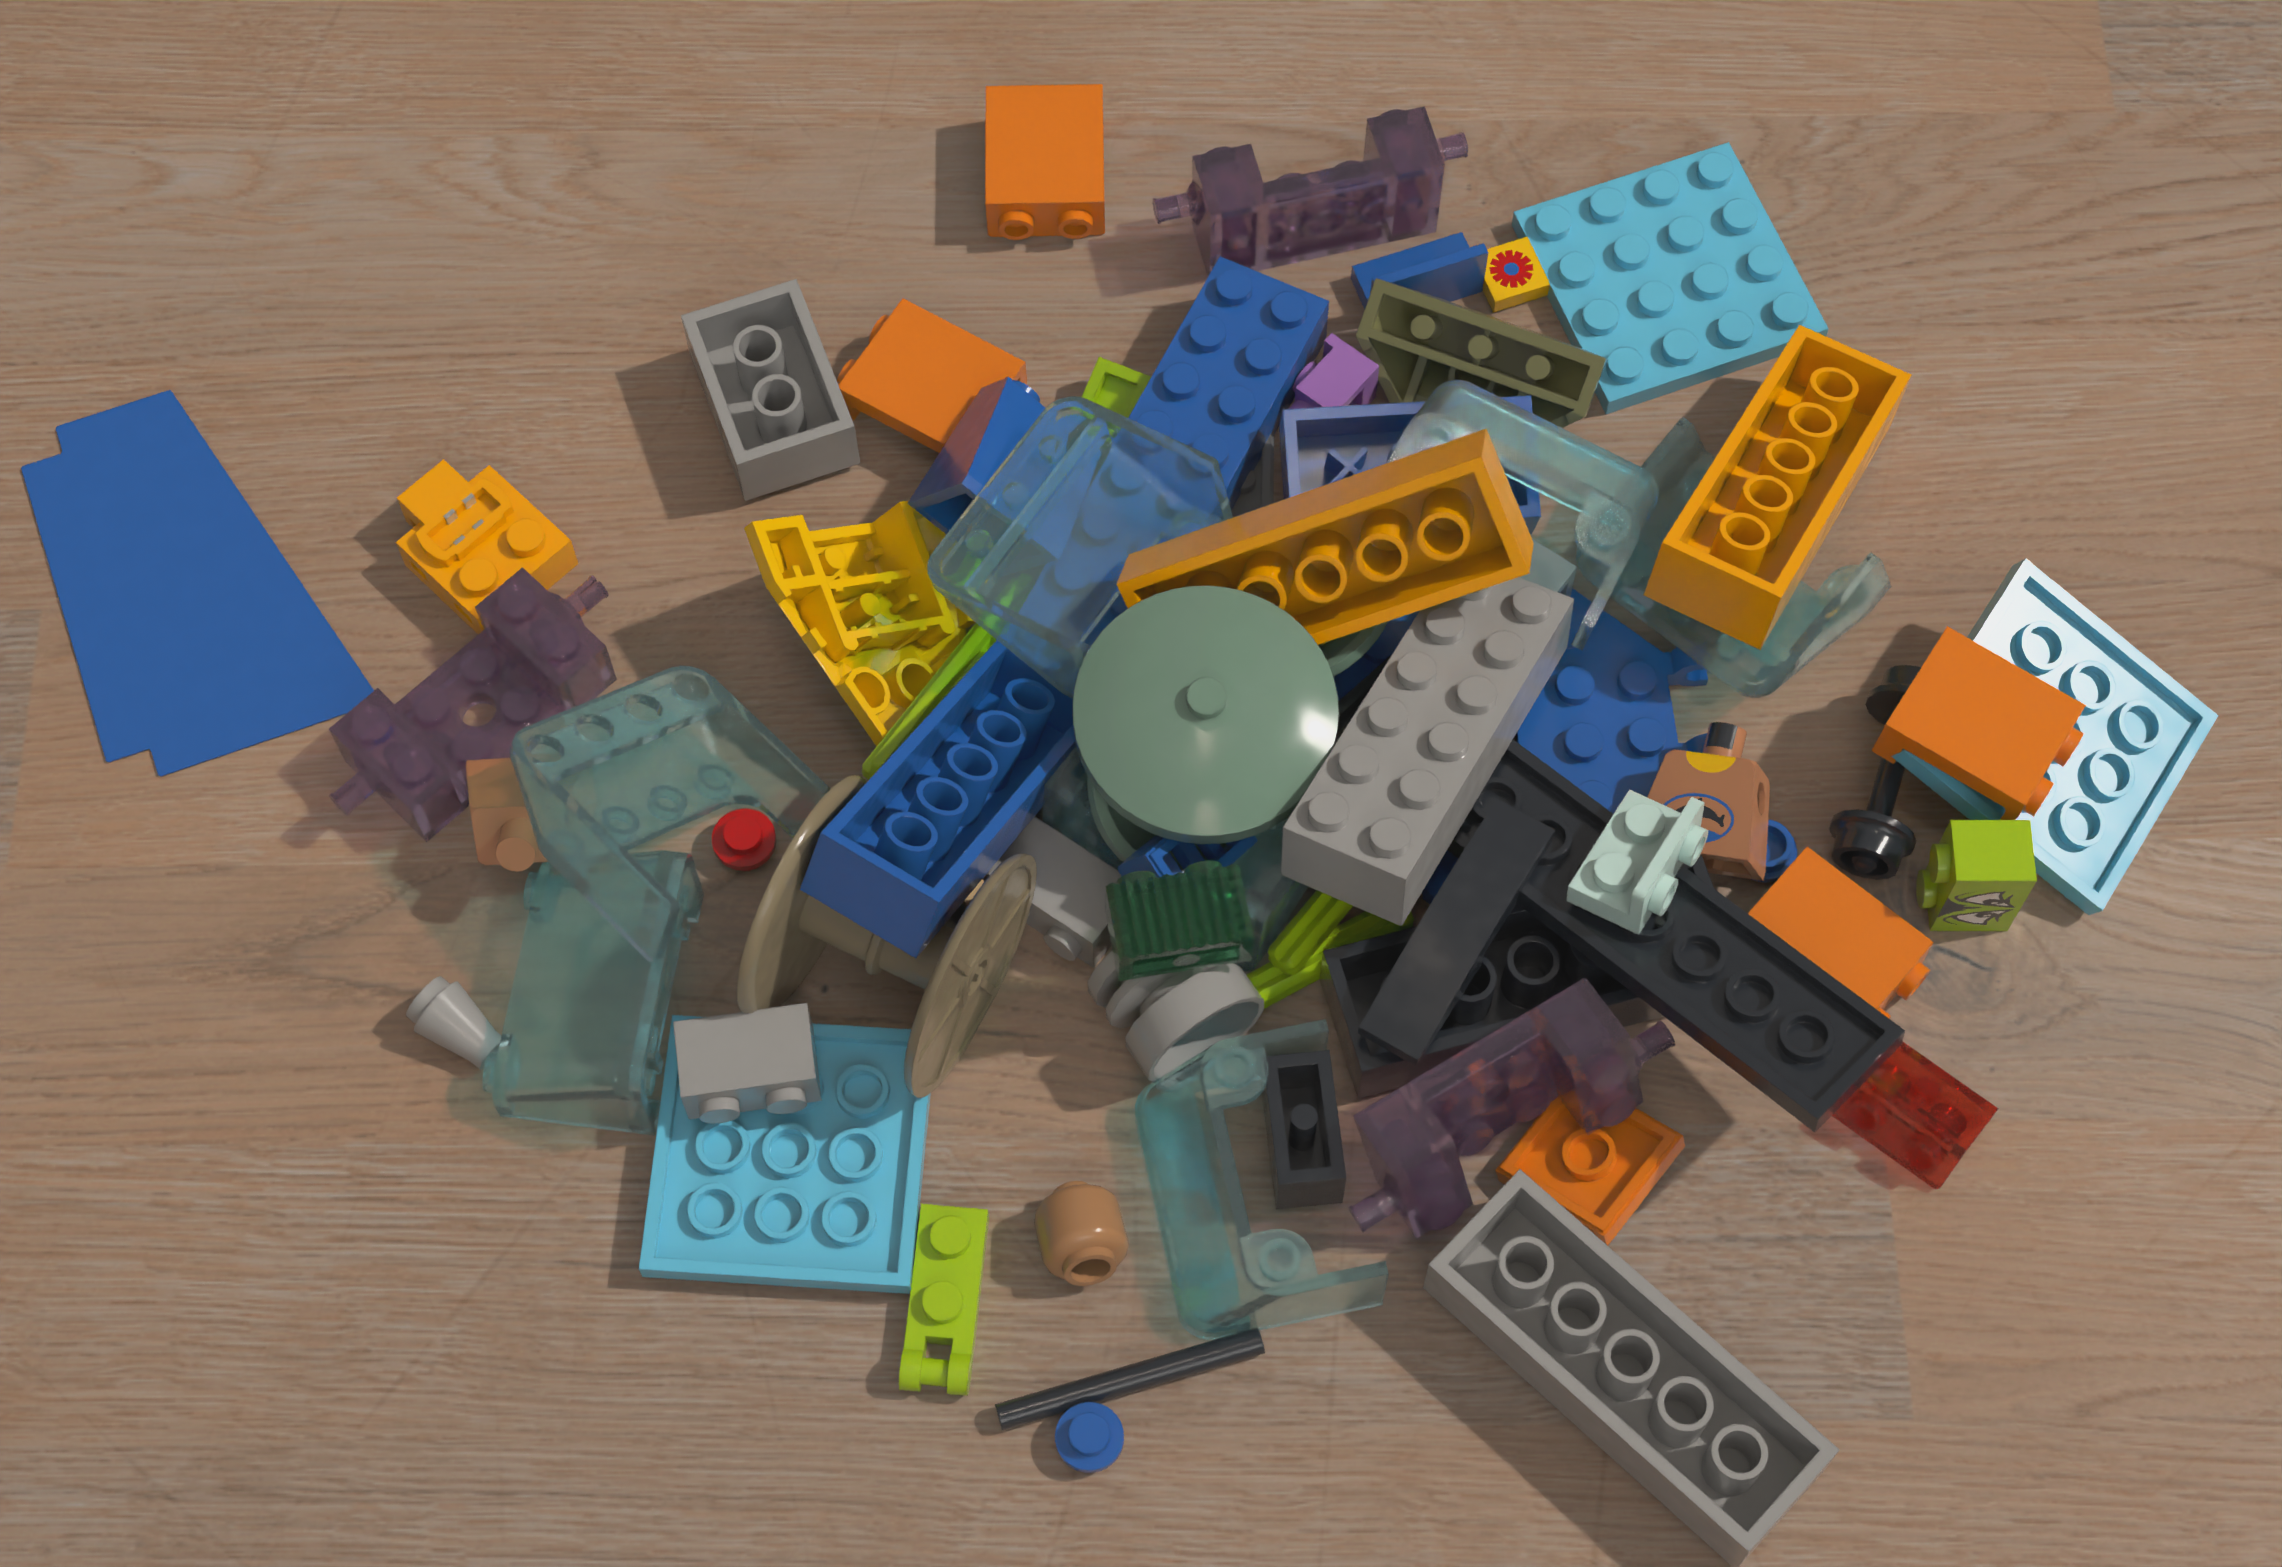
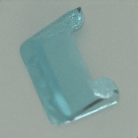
M1076 396L1058 399L1043 410L932 552L927 565L928 575L934 588L1062 694L1073 699L1079 670L1091 647L1084 643V641L1119 596L1120 591L1116 584L1128 554L1157 545L1162 538L1171 540L1233 518L1219 463L1208 454L1088 399Z
M1682 417L1581 539L1576 551L1577 566L1589 583L1734 692L1748 698L1765 697L1776 691L1867 616L1892 586L1882 560L1872 552L1865 557L1860 565H1847L1835 570L1817 591L1803 581H1800L1761 650L1643 596L1663 540L1716 458L1705 450L1694 425Z

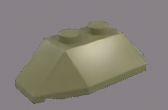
M1378 278L1375 279L1356 333V338L1362 350L1366 353L1367 358L1379 365L1378 380L1390 403L1531 396L1535 441L1587 416L1607 360L1605 357L1550 336Z

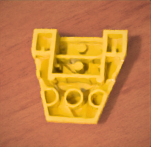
M908 501L897 503L872 523L809 531L803 515L752 521L744 530L766 588L877 747L966 636V628L976 622L974 604H963L960 576L970 570L968 551L911 507Z

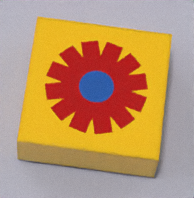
M1528 236L1487 249L1488 259L1483 292L1493 313L1548 295L1549 280Z

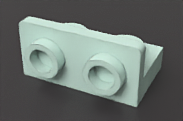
M1629 789L1570 882L1567 891V901L1639 935L1652 913L1662 916L1669 907L1678 886V879L1674 877L1681 865L1684 863L1692 867L1704 848L1708 837V830L1701 827L1705 802L1691 797L1682 813Z

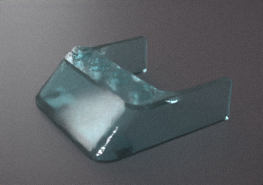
M680 665L668 668L524 727L515 734L509 750L511 762L539 850L650 963L664 956L680 911V904L628 850L732 804H745L762 810L791 838H794L816 804L831 789L721 683L706 671L693 666Z

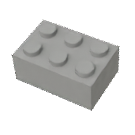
M797 279L681 315L692 362L745 501L860 464L854 423Z

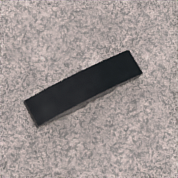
M1496 799L1393 966L1360 1024L1358 1034L1417 1066L1477 973L1485 952L1514 909L1520 891L1551 845L1555 833L1553 828Z

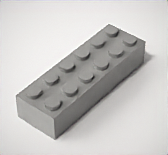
M1518 577L1420 610L1285 823L1282 838L1281 875L1402 926L1567 649L1574 598Z
M1521 1169L1516 1172L1428 1265L1423 1288L1732 1567H1739L1824 1472L1840 1450Z

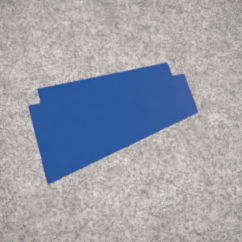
M171 390L57 426L56 432L62 453L21 467L106 762H112L145 750H151L158 776H164L380 702V698Z

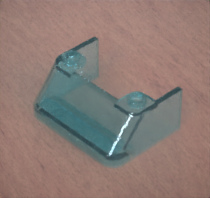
M1452 380L1439 385L1407 425L1387 463L1487 428L1507 477L1579 512L1574 526V539L1577 547L1588 559L1609 569L1571 644L1583 651L1656 509L1659 499L1656 481L1642 467L1470 382Z
M1326 1019L1221 1040L1161 1076L1155 1082L1148 1084L1140 1092L1136 1100L1135 1123L1176 1311L1182 1326L1195 1337L1215 1340L1256 1327L1259 1330L1383 1305L1389 1276L1386 1261L1318 1275L1312 1250L1305 1239L1297 1233L1286 1229H1271L1251 1233L1223 1109L1246 1105L1261 1095L1268 1080L1266 1056L1327 1050L1329 1029Z

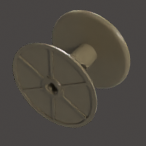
M851 775L834 785L816 804L781 858L763 895L747 937L737 980V1002L740 1011L747 1014L759 1009L780 1007L809 974L827 943L866 961V972L870 975H878L882 970H885L925 989L910 1032L904 1060L906 1087L912 1095L922 1098L933 1092L958 1063L1002 985L1030 912L1036 886L1037 865L1034 857L1025 853L1013 855L1002 862L979 888L955 929L944 925L920 955L914 958L800 890L820 833L867 783L862 777Z

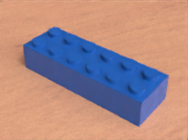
M1002 634L820 833L800 890L912 957L917 958L1081 761L1073 731V697L1077 676L1009 636Z

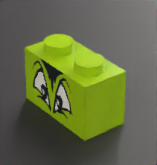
M1950 820L1939 843L1932 844L1929 863L1926 869H1920L1917 875V903L1919 908H1928L1930 931H2008L2037 882L2030 820Z

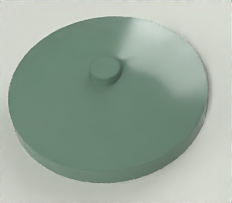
M1189 586L1155 594L1126 609L1100 633L1091 645L1079 670L1074 689L1073 731L1076 748L1081 763L1098 793L1120 815L1136 826L1152 834L1185 843L1220 844L1238 841L1264 832L1285 820L1292 814L1334 748L1338 729L1339 709L1335 681L1330 666L1313 637L1297 620L1275 604L1259 596L1227 587Z

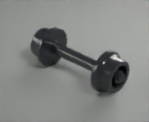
M1898 665L1887 669L1881 685L1869 692L1865 704L1869 714L1885 725L1921 667ZM1881 757L1867 809L1843 810L1835 814L1831 820L1829 830L1835 839L1832 859L1841 869L1853 875L1875 880L1889 879L1896 875L1902 858L1911 855L1915 848L1917 840L1914 832L1902 822L1891 817L1905 771V767L1896 761L1893 764Z

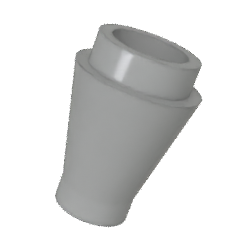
M442 976L433 979L415 997L406 1012V1017L415 1023V1033L467 1059L480 1070L486 1068L498 1056L507 1042L494 1029L460 983L456 981L450 984Z

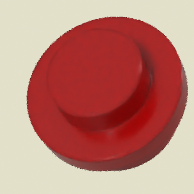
M749 808L736 809L722 816L716 823L711 838L714 853L719 861L725 866L739 871H751L766 863L774 853L777 841L775 828L770 819L760 811Z

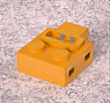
M443 459L397 497L405 520L412 527L410 531L396 541L405 566L485 642L579 564L572 541L490 465L468 482Z

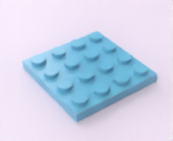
M1729 142L1513 212L1512 227L1518 239L1528 236L1550 283L1547 297L1571 345L1607 358L1595 391L1605 414L1777 358L1799 325L1827 336L1829 330Z
M2025 558L2011 567L1967 638L2086 705L2073 726L2084 733L2064 767L2052 761L2043 776L2054 783L2050 792L2034 817L2022 811L2016 820H2030L2036 873L2086 914L2091 915L2103 911L2219 715ZM1902 749L1900 753L1891 756L1969 820H2000L2004 814L2005 808L1907 750Z
M672 1015L639 1271L642 1277L910 1294L931 1096L930 1093L925 1097L917 1098L908 1091L905 1084L904 1060L911 1029L812 1023L822 1101L809 1102L804 1109L794 1113L774 1114L768 1112L767 1109L740 1112L738 1118L729 1122L712 1124L702 1122L699 1118L689 1119L680 1096L673 1025L674 1021L702 1017Z

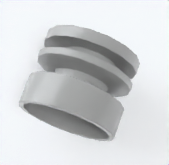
M1194 908L1168 914L1133 933L1098 964L1088 980V992L1097 1005L1105 1007L1106 1018L1109 1023L1120 1029L1131 1027L1125 1037L1126 1048L1148 1080L1158 1084L1176 1080L1218 1057L1235 1044L1256 1023L1264 1010L1263 998L1241 967L1233 963L1220 965L1225 957L1226 946L1219 937L1211 934L1210 923L1202 912Z

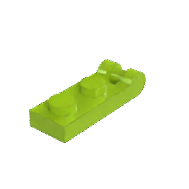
M921 1204L904 1348L900 1362L899 1390L920 1392L922 1385L947 1387V1394L968 1396L989 1224L988 1209ZM927 1343L951 1345L950 1359L926 1358Z

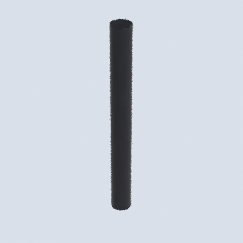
M1256 1327L995 1404L1002 1431L1065 1413L1068 1409L1080 1403H1099L1265 1354L1264 1344L1259 1329Z

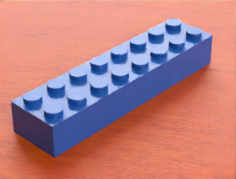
M1221 256L1218 258L1085 493L1062 554L1057 561L1045 564L1006 633L1007 636L1078 676L1083 660L1091 645L1117 616L1128 609L1116 585L1128 554L1228 519L1241 495L1242 485L1250 471H1254L1262 456V449L1273 430L1275 435L1280 425L1283 409H1289L1295 398L1293 385L1296 378L1307 364L1315 361L1324 345V340L1327 336L1328 300Z

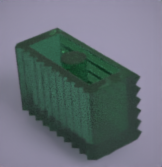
M1200 861L1187 866L1183 872H1178L1173 876L1165 874L1159 878L1150 871H1135L1121 876L1116 883L1112 882L1105 886V913L1118 981L1252 960L1254 935L1239 865L1231 864L1223 867L1218 861Z

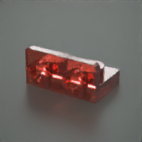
M1902 1042V1045L1832 1116L1934 1189H1940L1999 1108L1908 1044Z

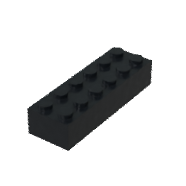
M1701 854L1692 867L1684 863L1682 864L1713 887ZM1516 903L1514 909L1485 952L1477 973L1417 1066L1358 1034V1029L1417 926L1324 950L1322 954L1320 983L1358 1098L1664 1017Z

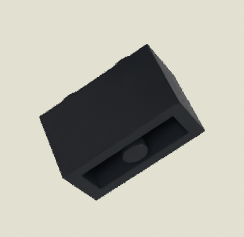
M1330 1050L1263 1056L1261 1092L1276 1210L1343 1203L1346 1170Z

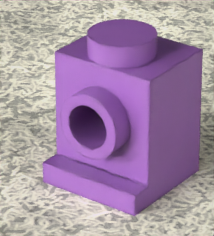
M1331 333L1324 340L1323 359L1318 364L1314 361L1307 364L1296 378L1293 385L1295 402L1289 409L1368 405L1376 398L1379 365Z

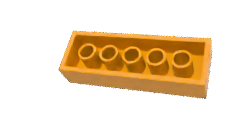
M1799 325L1663 540L1643 596L1761 650L1888 432L1912 374Z
M1486 428L1128 554L1116 585L1127 608L1155 594L1182 587L1219 586L1242 590L1259 596L1286 611L1308 631L1319 645L1530 574L1534 543Z

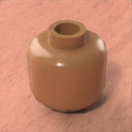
M1083 1181L1066 1182L1058 1186L1036 1209L1034 1218L1035 1231L1042 1260L1049 1273L1066 1280L1072 1285H1094L1111 1277L1126 1257L1129 1240L1120 1205L1114 1194L1107 1189L1097 1185H1090Z

